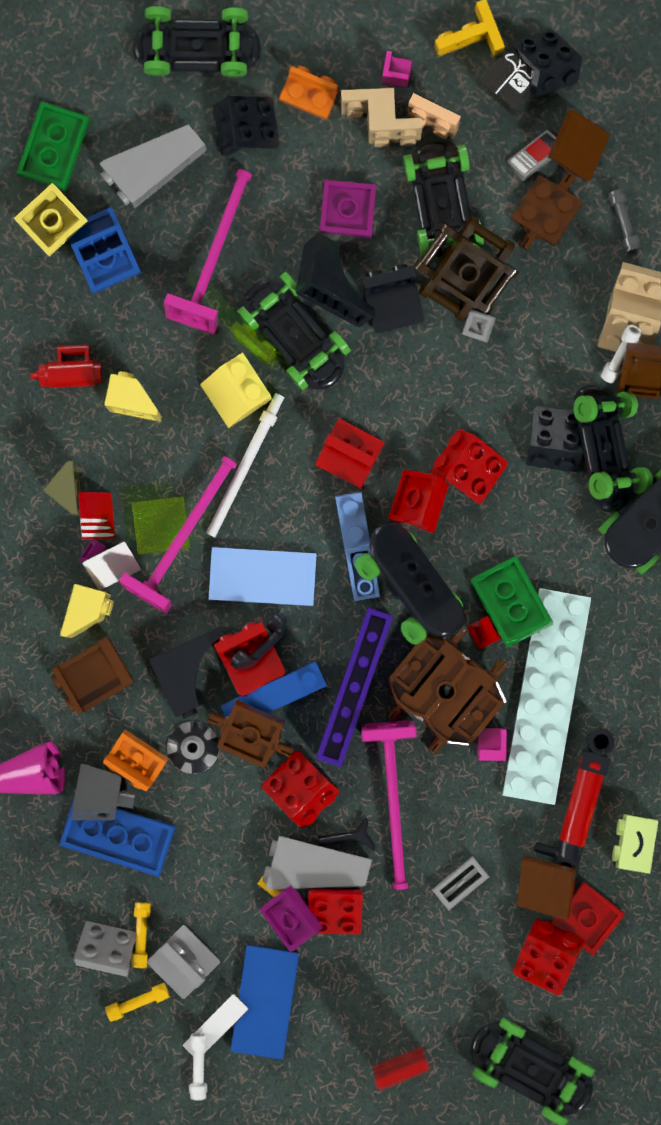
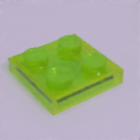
M236 321L229 330L232 336L269 369L272 370L278 364L276 349L266 340L262 343L257 340L256 332L244 322L241 326Z
M184 496L132 503L138 555L161 553L168 550L187 520ZM189 536L180 550L191 549Z

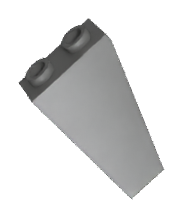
M188 124L103 160L99 163L103 170L100 175L109 186L114 183L119 189V192L116 193L126 206L130 203L135 209L206 151V146Z
M279 836L278 841H272L269 856L274 858L272 866H266L262 882L267 883V889H286L290 885L294 889L366 886L372 860Z

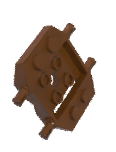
M465 629L458 636L456 635L459 631L447 638L426 634V638L413 647L388 678L395 698V705L386 716L390 718L397 711L391 718L395 722L403 710H407L436 733L437 737L427 747L429 751L434 748L432 753L435 755L444 743L470 746L506 702L498 680L508 664L506 662L503 663V660L499 658L492 669L487 671L457 647V643L467 633ZM443 654L445 658L432 672V674L428 677V679L424 682V684L420 687L414 696H411L410 693L414 690V688L419 684V682L423 679V677L427 674V672ZM450 684L454 688V695L450 698L442 697L439 693L440 686ZM482 685L483 688L479 691V693L474 697V699L470 702V704L466 707V709L461 713V715L450 727L449 723L458 714V712L462 709V707L466 704L470 697L475 693L479 686Z

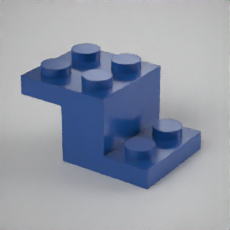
M112 207L87 217L88 222L69 238L71 247L93 294L141 274Z

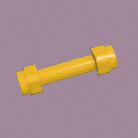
M135 902L134 917H137L135 953H132L131 967L147 968L148 953H145L147 917H150L151 903Z
M162 983L153 986L152 991L121 1004L117 1001L105 1007L110 1022L123 1018L125 1013L148 1003L164 1001L170 998V994L166 984Z

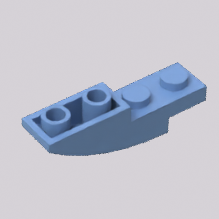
M360 491L335 496L354 601L380 597L377 577L371 581L365 580L359 575L355 567V560L362 554L370 555V538L362 493Z

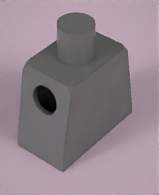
M81 764L72 809V820H114L117 806L133 808L135 793L120 790L121 776Z

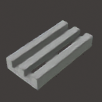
M472 856L436 885L432 891L445 907L450 910L487 880L489 876ZM473 864L474 869L442 894L440 892L442 888ZM479 872L482 875L453 900L447 901V897Z

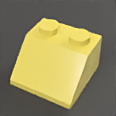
M53 183L14 217L21 228L49 257L88 222Z
M243 352L219 367L200 384L228 428L272 400L270 393Z
M121 371L118 372V375L111 374L105 400V406L110 412L161 422L162 416L133 374Z
M74 584L60 636L73 638L103 621L105 615H110L114 601L110 599L111 594Z

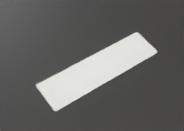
M234 994L195 1032L207 1034L208 1047L204 1050V1053L248 1010ZM190 1037L183 1046L193 1056V1050L190 1049Z

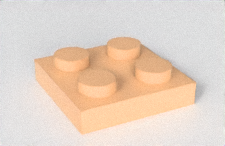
M414 93L408 104V117L422 118V127L426 125L434 129L433 133L441 138L447 139L448 136L454 138L461 116Z

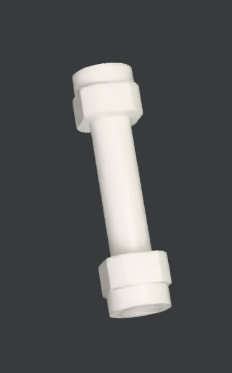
M628 325L625 328L621 337L622 342L612 361L606 363L601 374L602 379L606 382L614 383L619 377L626 344H637L642 333L637 326Z
M205 1033L191 1034L190 1049L193 1050V1082L189 1085L190 1099L203 1100L206 1098L207 1083H204V1050L208 1047V1039Z

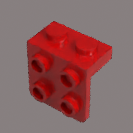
M458 429L451 436L449 444L443 453L435 460L430 472L444 478L445 481L451 483L471 500L480 504L507 467V461L474 434Z
M262 621L259 623H249L242 628L243 631L235 635L227 634L221 637L218 643L214 644L240 696H246L258 688L286 675L284 666L274 646L256 665L249 669L236 670L230 665L232 658L239 650L244 648L251 654L269 636Z
M294 751L290 758L288 757L262 784V789L303 830L316 820L317 815L326 806L331 805L340 793L300 751Z
M536 918L514 966L513 973L555 995H560L585 940L552 925L550 922Z

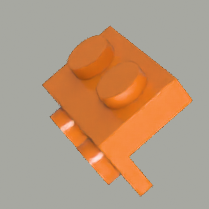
M125 729L110 753L105 757L103 763L108 766L111 772L120 774L128 779L135 788L147 791L169 758Z

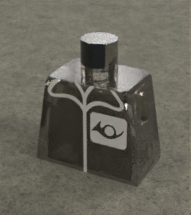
M508 51L477 77L476 85L513 116L530 89L533 70L530 69L531 67L521 57L517 58L512 52Z

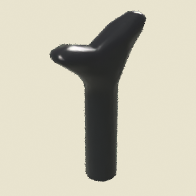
M364 818L359 827L353 832L318 836L320 847L356 842L367 846L373 851L375 850V845L366 832L369 824L367 818Z

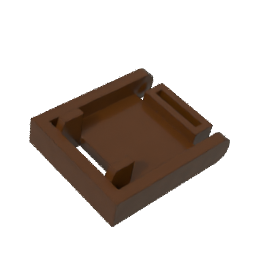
M636 343L626 344L617 394L624 391L626 384L628 385V391L632 392L636 397L659 399L661 388V346Z

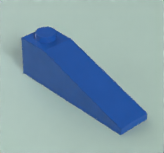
M315 661L258 688L246 696L237 697L220 706L225 717L232 712L236 700L269 713L327 685Z

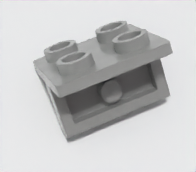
M87 921L74 956V962L77 966L127 977L136 932Z
M182 925L154 953L147 963L182 999H185L205 981V978L219 965L220 960L186 925Z

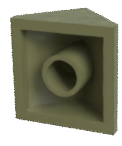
M67 461L43 491L72 515L80 518L78 493L81 492L79 466L73 461Z

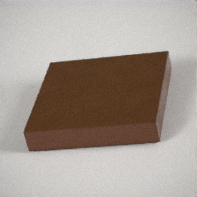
M568 110L548 158L583 181L590 182L610 134L576 111Z
M525 856L522 859L517 906L568 920L571 913L576 869Z

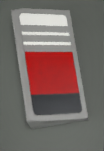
M548 130L507 161L522 182L551 160L548 158V155L556 137Z

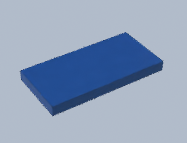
M73 800L59 843L60 846L160 877L176 826L117 808L114 820H72Z
M247 944L239 1000L248 1010L235 1022L231 1052L283 1059L299 952L292 951L290 953L287 950Z

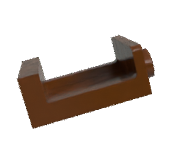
M109 637L101 639L94 646L65 663L52 668L54 675L51 677L59 690L61 688L64 689L68 696L65 698L66 704L72 712L77 711L78 714L86 712L135 683Z

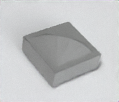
M471 310L462 334L488 343L496 318Z

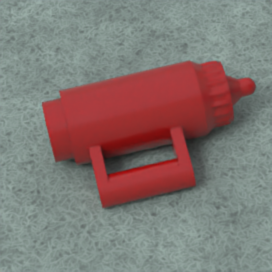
M89 345L58 346L57 362L39 365L38 371L31 373L30 378L38 380L41 387L49 388L96 386V383H102L101 362L95 363L94 360H90ZM85 355L84 361H63V356Z

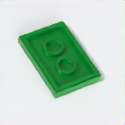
M41 101L16 173L17 176L48 186L53 183L58 189L67 191L91 118Z
M517 556L470 579L474 590L506 648L553 625L549 613Z

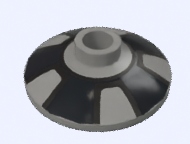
M197 721L185 722L176 727L169 736L167 742L168 757L172 764L182 772L189 774L201 773L215 763L219 754V748H217L219 741L215 732L208 725ZM190 743L197 745L198 749L195 753L189 752L188 745Z

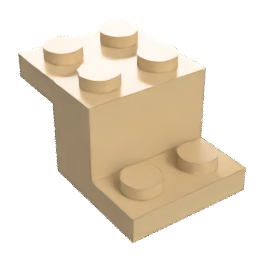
M394 88L341 90V114H347L349 118H359L363 116L362 113H367L369 144L374 143L375 147L390 146V143L400 142L401 146H413L416 144V141L421 140L422 118L395 119Z
M625 262L622 263L609 300L605 324L597 346L617 352L622 342V334L628 325L637 326L642 332L637 344L654 345L661 326V272Z

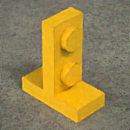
M487 0L476 2L475 12L479 24L471 22L464 25L460 31L455 33L447 31L438 36L434 45L437 56L483 39L487 40L493 57L503 54L505 46Z

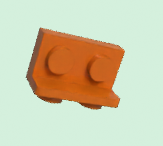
M291 66L279 101L327 120L339 93V86L336 85L333 79L327 76L319 78L312 75V71L305 67L298 66L295 68Z

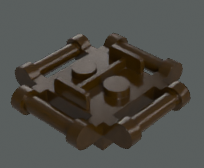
M473 216L468 218L461 232L443 222L439 227L440 232L421 260L417 259L413 265L417 270L429 277L421 286L418 294L424 298L429 297L454 313V317L460 321L467 317L472 308H478L487 315H490L494 309L492 306L512 278L515 279L519 274L516 268L505 262L513 251L515 243L508 239L505 241L479 224V220ZM474 232L500 249L499 253L496 256L470 240L469 237ZM448 237L452 238L455 241L450 243L434 270L429 266ZM501 272H504V273L501 275V277L499 278V280L497 281V283L494 285V287L492 288V290L490 291V293L487 295V297L485 298V300H482V299L484 298V296L486 295V293H487V292L489 291V289L491 288V286L493 285V283L496 281V279L498 278V276L500 275V273H501ZM435 286H441L464 301V303L459 305L434 289Z

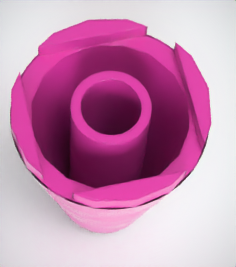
M53 742L43 743L1 763L0 793L56 795L63 791L65 787L64 767L59 769L57 759L62 757L57 746Z

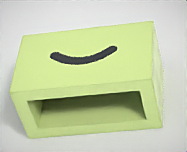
M626 814L623 815V820H618L616 835H620L619 846L614 845L612 861L616 862L615 866L617 868L650 874L658 820Z

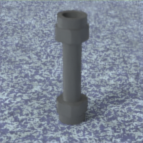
M623 189L614 190L608 193L611 207L615 206L625 238L622 241L626 253L640 250L639 236L634 235L625 206L627 202L626 195Z

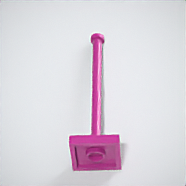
M242 169L237 170L236 183L191 301L168 293L164 301L166 318L215 335L218 327L217 310L202 306L201 302L246 183L252 177L251 173Z
M225 456L221 460L222 465L149 580L144 581L142 584L126 573L119 580L123 588L165 614L168 613L172 604L170 600L157 593L158 588L156 587L231 468L235 469L237 466L234 461Z
M413 720L361 724L363 742L377 740L384 742L395 882L392 883V888L395 890L407 889L408 882L405 881L394 741L402 738L416 737L415 724Z

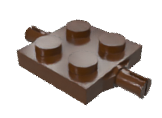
M566 172L559 184L552 183L541 175L537 177L511 217V220L520 225L526 232V235L518 244L519 247H524V250L528 251L535 238L544 240L554 247L556 246L583 205L582 200L573 196L567 190L575 179L573 174L570 176V173Z
M236 700L232 712L226 718L211 712L207 721L221 727V738L217 748L262 768L266 767L269 758L275 751L290 758L294 747L279 742L280 732L285 720L239 700Z

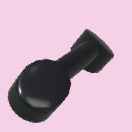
M280 612L274 615L266 627L271 634L251 654L244 648L239 650L232 658L230 665L236 670H246L256 665L282 639L287 618Z

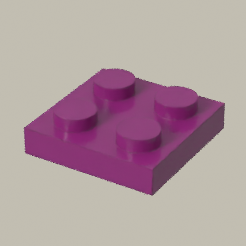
M325 180L320 233L371 238L376 185Z
M292 885L288 886L259 909L290 953L323 929L316 916L309 910L300 894L295 891Z

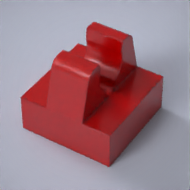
M488 616L467 626L478 650L500 640V635L495 631L492 621Z

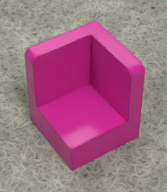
M387 51L382 84L407 88L412 60L392 57V52Z
M483 729L478 735V760L506 761V729Z

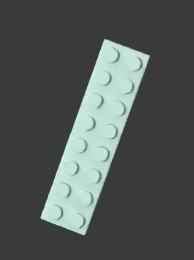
M539 588L538 595L549 613L553 625L530 636L502 795L555 805L591 597Z

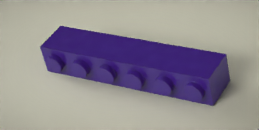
M371 608L367 609L316 759L342 767L393 616Z

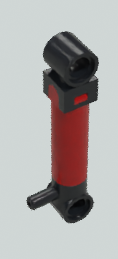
M594 729L586 737V745L589 752L582 751L578 765L579 770L557 847L536 842L534 846V852L553 857L551 863L560 865L563 862H568L571 868L576 869L575 879L579 873L578 867L604 776L607 775L611 758L604 756L609 754L615 746L613 734L606 729ZM599 734L604 735L607 740L606 746L602 749H597L594 745V739Z

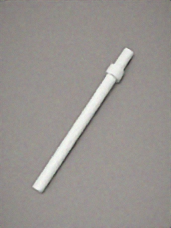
M275 393L267 410L263 411L259 419L261 423L206 531L207 534L216 537L270 426L273 427L278 418L276 414L284 400L283 396Z

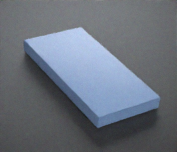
M212 547L209 600L313 606L316 554Z

